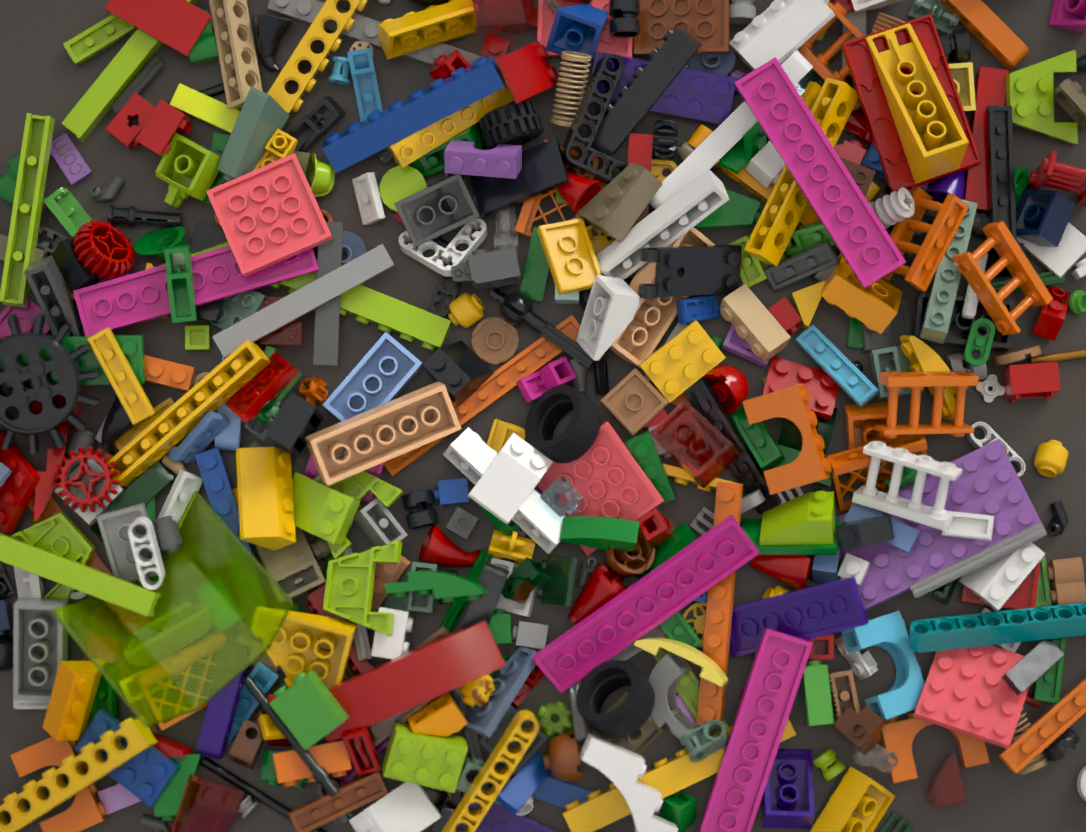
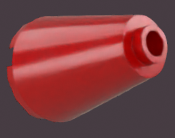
M757 555L748 562L752 563V568L800 590L809 587V585L805 584L807 579H812L815 555Z

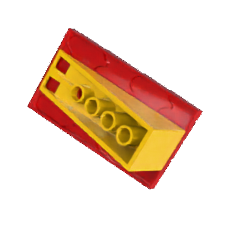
M931 14L843 43L844 57L891 193L898 191L902 187L909 190L980 165L981 160Z

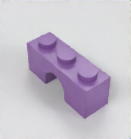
M451 140L444 150L445 173L516 179L522 169V146L499 144L494 149L479 150L475 148V142Z

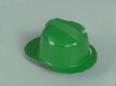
M177 226L150 231L137 240L134 249L139 255H155L158 259L165 262V247L186 245L183 238L185 229L184 227Z

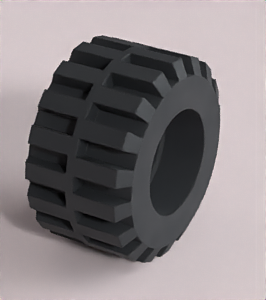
M521 101L517 104L515 102L499 107L485 114L478 122L488 150L496 148L499 144L520 146L534 140L544 132L536 104L533 101Z

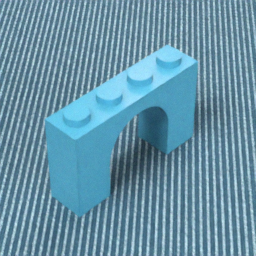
M900 610L869 620V623L866 625L841 631L848 653L870 646H878L886 650L895 663L896 679L893 686L887 692L865 700L866 705L883 720L916 709L925 685L921 674V667L917 662L914 651L909 647V636Z

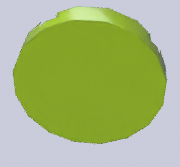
M397 166L390 169L383 176L380 182V196L383 203L391 211L398 212L394 203L427 187L423 175L417 169L410 166L403 168Z

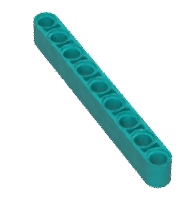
M1086 602L916 620L910 625L909 647L915 652L924 653L1086 635Z

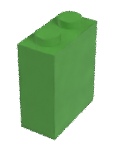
M821 660L807 661L800 681L805 726L834 724L827 664L821 665Z
M314 670L308 674L302 671L292 679L293 685L289 688L284 685L274 692L275 698L269 703L304 750L318 742L349 717Z

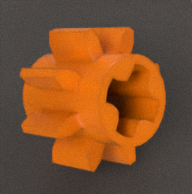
M312 376V378H305L299 385V392L302 394L300 398L313 406L315 404H322L328 396V391L325 389L327 383L320 377Z

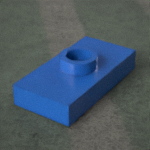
M717 294L676 300L679 324L690 323L694 320L702 321L720 318Z

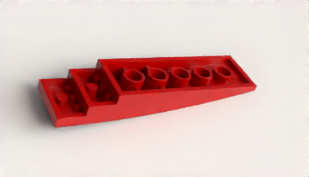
M486 620L468 628H462L443 638L440 637L329 688L328 690L349 717L325 736L327 743L342 738L343 731H348L349 733L355 728L361 730L363 726H371L506 666Z

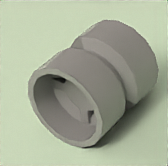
M730 0V23L750 24L756 17V7L753 5L756 0Z
M976 350L971 353L975 359H978L980 356ZM960 352L946 356V364L950 371H970L979 376V380L987 378L986 362L981 366L974 367L965 361L964 356Z

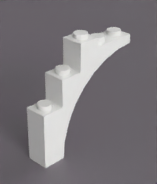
M589 733L579 756L582 761L597 768L607 776L623 794L630 808L635 832H677L678 827L675 823L654 815V811L658 812L663 802L660 791L637 781V778H642L646 770L643 756Z

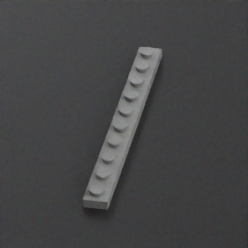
M270 0L267 9L268 11L311 25L325 3L317 0ZM338 8V11L340 13L348 12L347 10ZM355 13L353 19H355L353 26L348 32L344 30L342 36L357 41H365L371 46L382 49L377 37L378 24L382 22ZM332 20L328 21L325 24V30L334 33L337 30V23ZM444 43L401 55L433 67L435 66L433 62L440 55L444 54L447 56L456 50L460 52L471 66L474 60L482 57Z

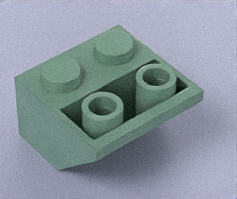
M901 346L876 349L869 353L874 385L879 390V393L876 394L877 401L888 399L889 395L887 387L878 382L879 372H911L910 361L902 352ZM901 387L898 397L911 395L912 389Z
M411 562L398 582L408 581L409 571H438V565ZM432 589V594L417 595V591H408V596L394 598L393 593H389L385 599L384 608L433 614L434 590Z

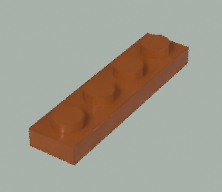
M379 772L369 773L338 788L340 792L333 798L327 793L288 812L296 831L309 832L389 794Z

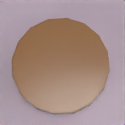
M490 317L477 324L472 333L471 343L474 353L487 364L498 365L506 363L513 358L518 350L519 337L516 328L508 324L503 318Z
M1035 345L993 356V361L996 366L1022 361L1028 357L1039 356L1042 352L1040 345Z

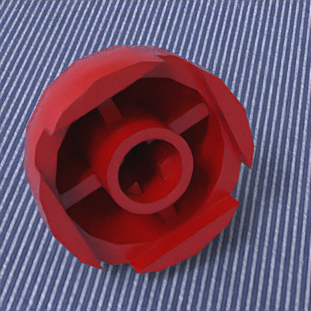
M719 365L702 377L707 379L728 414L736 412L743 405L742 401H745L748 397L749 386L746 376L741 370L733 366Z

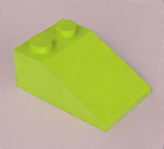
M295 472L292 479L295 526L333 544L342 545L361 500Z
M808 492L763 512L760 545L833 544L836 518L834 492Z

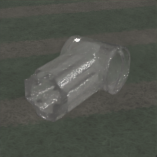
M509 207L495 213L496 234H494V251H496L495 248L498 246L510 245V248L515 247L516 254H519L518 233L515 232V207Z
M878 744L866 756L855 747L853 748L852 762L855 764L872 766L884 773L892 772V769L897 766L898 757L895 756V753Z

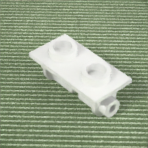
M843 636L834 640L839 653L846 658L853 674L860 681L878 671L876 667L878 664L869 651L863 654L859 650L848 653Z

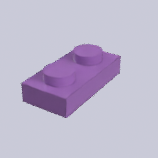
M731 325L721 349L765 368L769 360L764 362L760 357L754 355L749 343L745 339L740 338L735 327Z

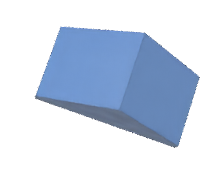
M839 545L837 555L814 556L812 567L813 582L828 583L838 580L837 574L839 572L841 556Z

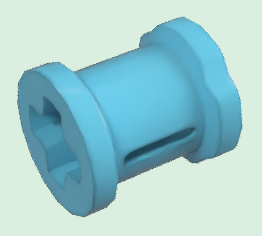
M333 56L332 75L329 76L328 81L339 85H349V59Z

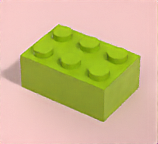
M395 721L382 763L383 777L455 793L468 750L466 738L452 734L444 737L414 733L409 724Z

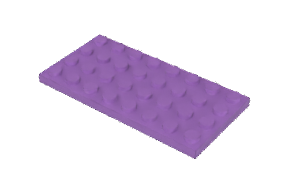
M999 439L950 462L955 467L962 469V472L955 481L950 480L944 506L946 511L994 516L992 541L942 536V530L877 510L919 530L921 533L910 554L885 542L841 551L840 559L842 563L847 553L870 563L861 586L858 585L866 611L911 590L910 585L1037 523L1042 524ZM927 473L921 499L923 505L935 506L940 482L939 476ZM910 483L901 488L898 492L900 498L911 500L914 484ZM847 513L837 517L840 518V524L844 522Z

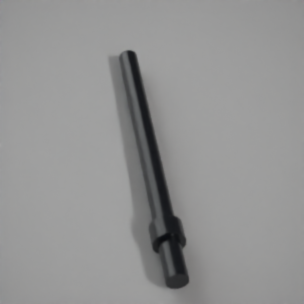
M251 676L244 679V685L311 770L314 780L318 784L321 783L331 798L335 797L340 791L329 779L330 774L324 767L321 768L308 750L303 749L271 707L270 701Z
M206 756L200 763L201 766L246 794L251 795L254 799L292 822L288 812L292 811L291 809ZM317 827V828H315V829H313V830H311V831H309V832H326V831L323 830V829H321L320 827Z

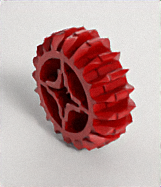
M93 219L83 224L73 237L74 242L72 243L75 248L74 253L79 256L78 261L84 264L83 268H88L91 274L96 273L99 279L104 277L107 281L111 278L123 277L130 271L135 263L134 258L136 254L133 252L135 247L129 244L130 239L124 236L125 232H120L117 226L113 227L110 222L104 223L101 219L98 221Z
M79 447L78 456L71 450L69 453L72 459L69 460L63 456L62 461L66 465L64 467L57 465L56 468L61 470L62 473L54 474V478L61 480V482L54 484V487L57 489L63 488L57 494L58 497L62 498L67 495L63 503L69 505L73 501L71 509L77 510L80 505V510L83 513H86L88 505L91 512H96V504L101 509H104V499L109 503L113 501L108 496L110 492L115 495L118 494V491L112 488L113 485L118 486L121 484L120 481L113 479V477L120 475V471H112L117 466V463L110 462L108 464L111 456L107 454L102 458L103 450L98 449L94 455L93 447H88L87 454L83 447ZM87 460L99 462L105 472L93 473ZM80 463L78 475L69 480L72 469ZM86 474L95 477L92 478V482L89 481V485L80 482L85 478ZM106 480L103 490L97 496H94L96 494V485ZM70 487H82L87 499L77 498L72 493Z

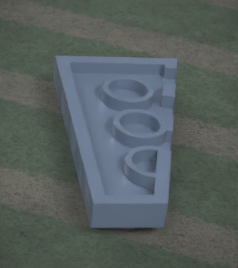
M520 646L506 662V666L500 669L501 675L492 682L495 690L484 706L475 704L473 708L469 706L471 710L465 716L468 724L463 726V729L488 738L491 737L504 714L510 708L517 693L523 687L530 672L534 669L536 663L533 660V656L537 653L535 650Z

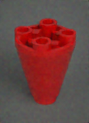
M601 562L595 568L571 607V612L568 614L569 619L575 625L629 588L628 585L625 586L623 583L625 578L612 571L606 563Z

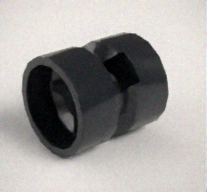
M640 0L609 1V16L613 17L609 21L610 36L630 38L640 35V20L636 18L640 15Z
M967 29L954 30L951 35L947 32L938 33L948 63L952 58L955 61L970 60L971 45Z
M432 489L402 496L404 509L409 511V514L406 516L409 530L439 523L437 511L432 508V505L435 503ZM422 504L424 509L417 510V505Z

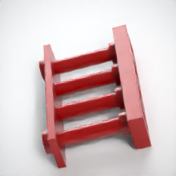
M1052 151L1048 157H1044L1043 162L1036 171L1031 172L1028 183L1032 185L1031 190H1039L1042 186L1075 193V196H1078L1077 204L1086 206V169L1055 162L1057 152Z

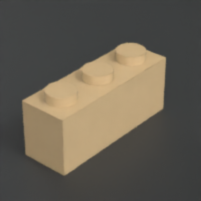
M746 284L723 298L719 307L721 315L726 321L731 322L738 336L749 343L754 355L766 362L787 347L791 337Z

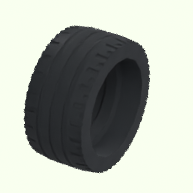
M565 385L556 386L542 394L530 408L525 421V436L532 447L550 460L561 464L570 463L584 455L596 441L601 425V415L598 407L578 390ZM573 410V416L569 425L563 433L553 439V432L558 422L564 415Z
M622 660L605 662L589 672L585 679H583V682H581L576 695L577 708L582 718L594 731L609 739L624 738L639 730L649 719L655 705V695L649 681L635 666ZM631 685L628 696L620 706L608 713L600 714L603 703L611 693L618 688Z

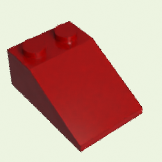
M539 41L496 59L516 104L558 83V73L553 66H550L547 60L548 52L543 44L540 45Z

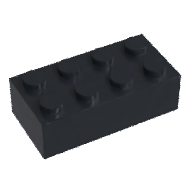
M918 292L915 296L912 335L927 345L965 348L970 327L977 319H989L995 326L994 321L980 300H978L975 317L973 319L964 318L962 310L965 296L956 295L944 343L921 339L919 337L930 293ZM1002 301L1009 313L1015 308V301ZM995 326V335L990 351L1008 352L1012 349L1013 334L1003 336ZM979 327V335L984 336L986 334V330L982 327Z
M291 392L289 396L285 395L278 405L280 411L276 417H270L264 429L267 430L265 435L274 444L299 458L307 446L305 437L315 433L324 417L317 407Z

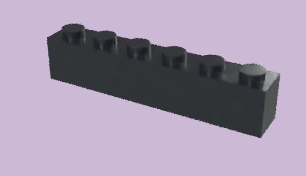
M681 27L675 30L671 28L663 37L665 41L660 49L656 47L648 56L650 62L645 68L642 65L632 76L635 78V81L630 87L626 84L618 94L620 99L615 105L611 103L604 113L606 117L600 123L592 145L600 152L610 157L616 153L628 138L629 133H632L702 46Z

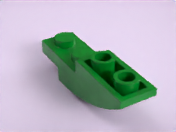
M409 571L408 581L385 584L386 594L393 593L394 598L408 596V591H417V595L432 594L433 589L434 599L442 598V603L456 602L459 596H466V601L481 599L480 594L488 593L486 587L473 580L441 571Z

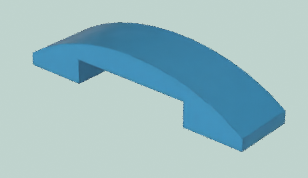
M371 48L347 52L361 122L367 120L366 117L369 114L378 110L379 112L383 111Z
M258 662L249 675L265 696L279 677L262 662ZM244 684L227 747L238 734L245 719L249 720L260 705Z

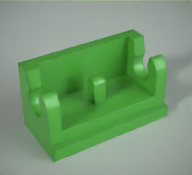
M61 187L43 200L72 238L83 224L92 220L67 188Z

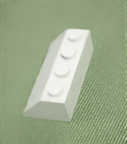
M774 0L762 14L756 16L744 30L734 36L730 41V46L753 71L775 57L781 64L831 20L835 14L823 0Z

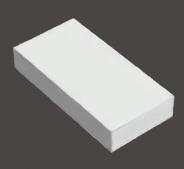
M946 511L952 513L953 517L951 524L945 530H942V536L992 541L994 516Z

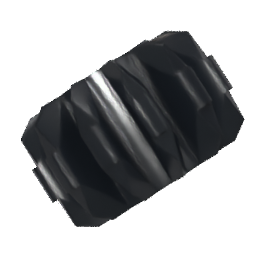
M664 119L655 122L652 148L654 158L667 160L676 157L679 129L677 121Z

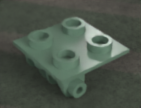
M915 0L908 14L915 19L931 14L936 29L947 32L949 35H951L960 19L956 16V13L952 14L939 0Z
M249 291L225 298L217 324L212 322L210 324L220 328L222 331L256 313L265 296L256 291Z

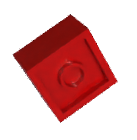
M160 100L135 140L155 154L163 157L164 154H168L172 147L169 144L175 133L184 136L185 132L190 133L193 128L190 125L192 120L181 111Z
M1058 362L1009 365L1001 371L1003 387L1005 388L1004 400L1010 399V403H1015V400L1020 398L1044 397L1045 401H1048L1050 397H1055V394L1060 391Z

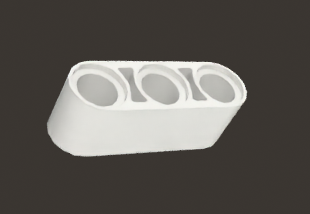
M980 421L971 425L973 428L978 427L984 431V438L981 440L975 438L973 433H966L967 440L976 450L999 439L1010 462L1017 464L1018 477L1023 475L1026 468L1023 459L987 423Z
M138 517L129 526L128 535L141 584L146 589L154 590L162 584L165 578V569L151 520L147 517ZM141 524L145 526L147 533L144 535L138 534L135 531V525ZM141 549H150L153 557L145 558L141 554ZM150 571L157 573L159 580L150 581L147 573Z

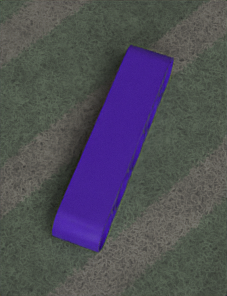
M230 640L226 641L221 653L200 733L197 753L219 760L224 756L240 699L243 680L245 679L252 647Z

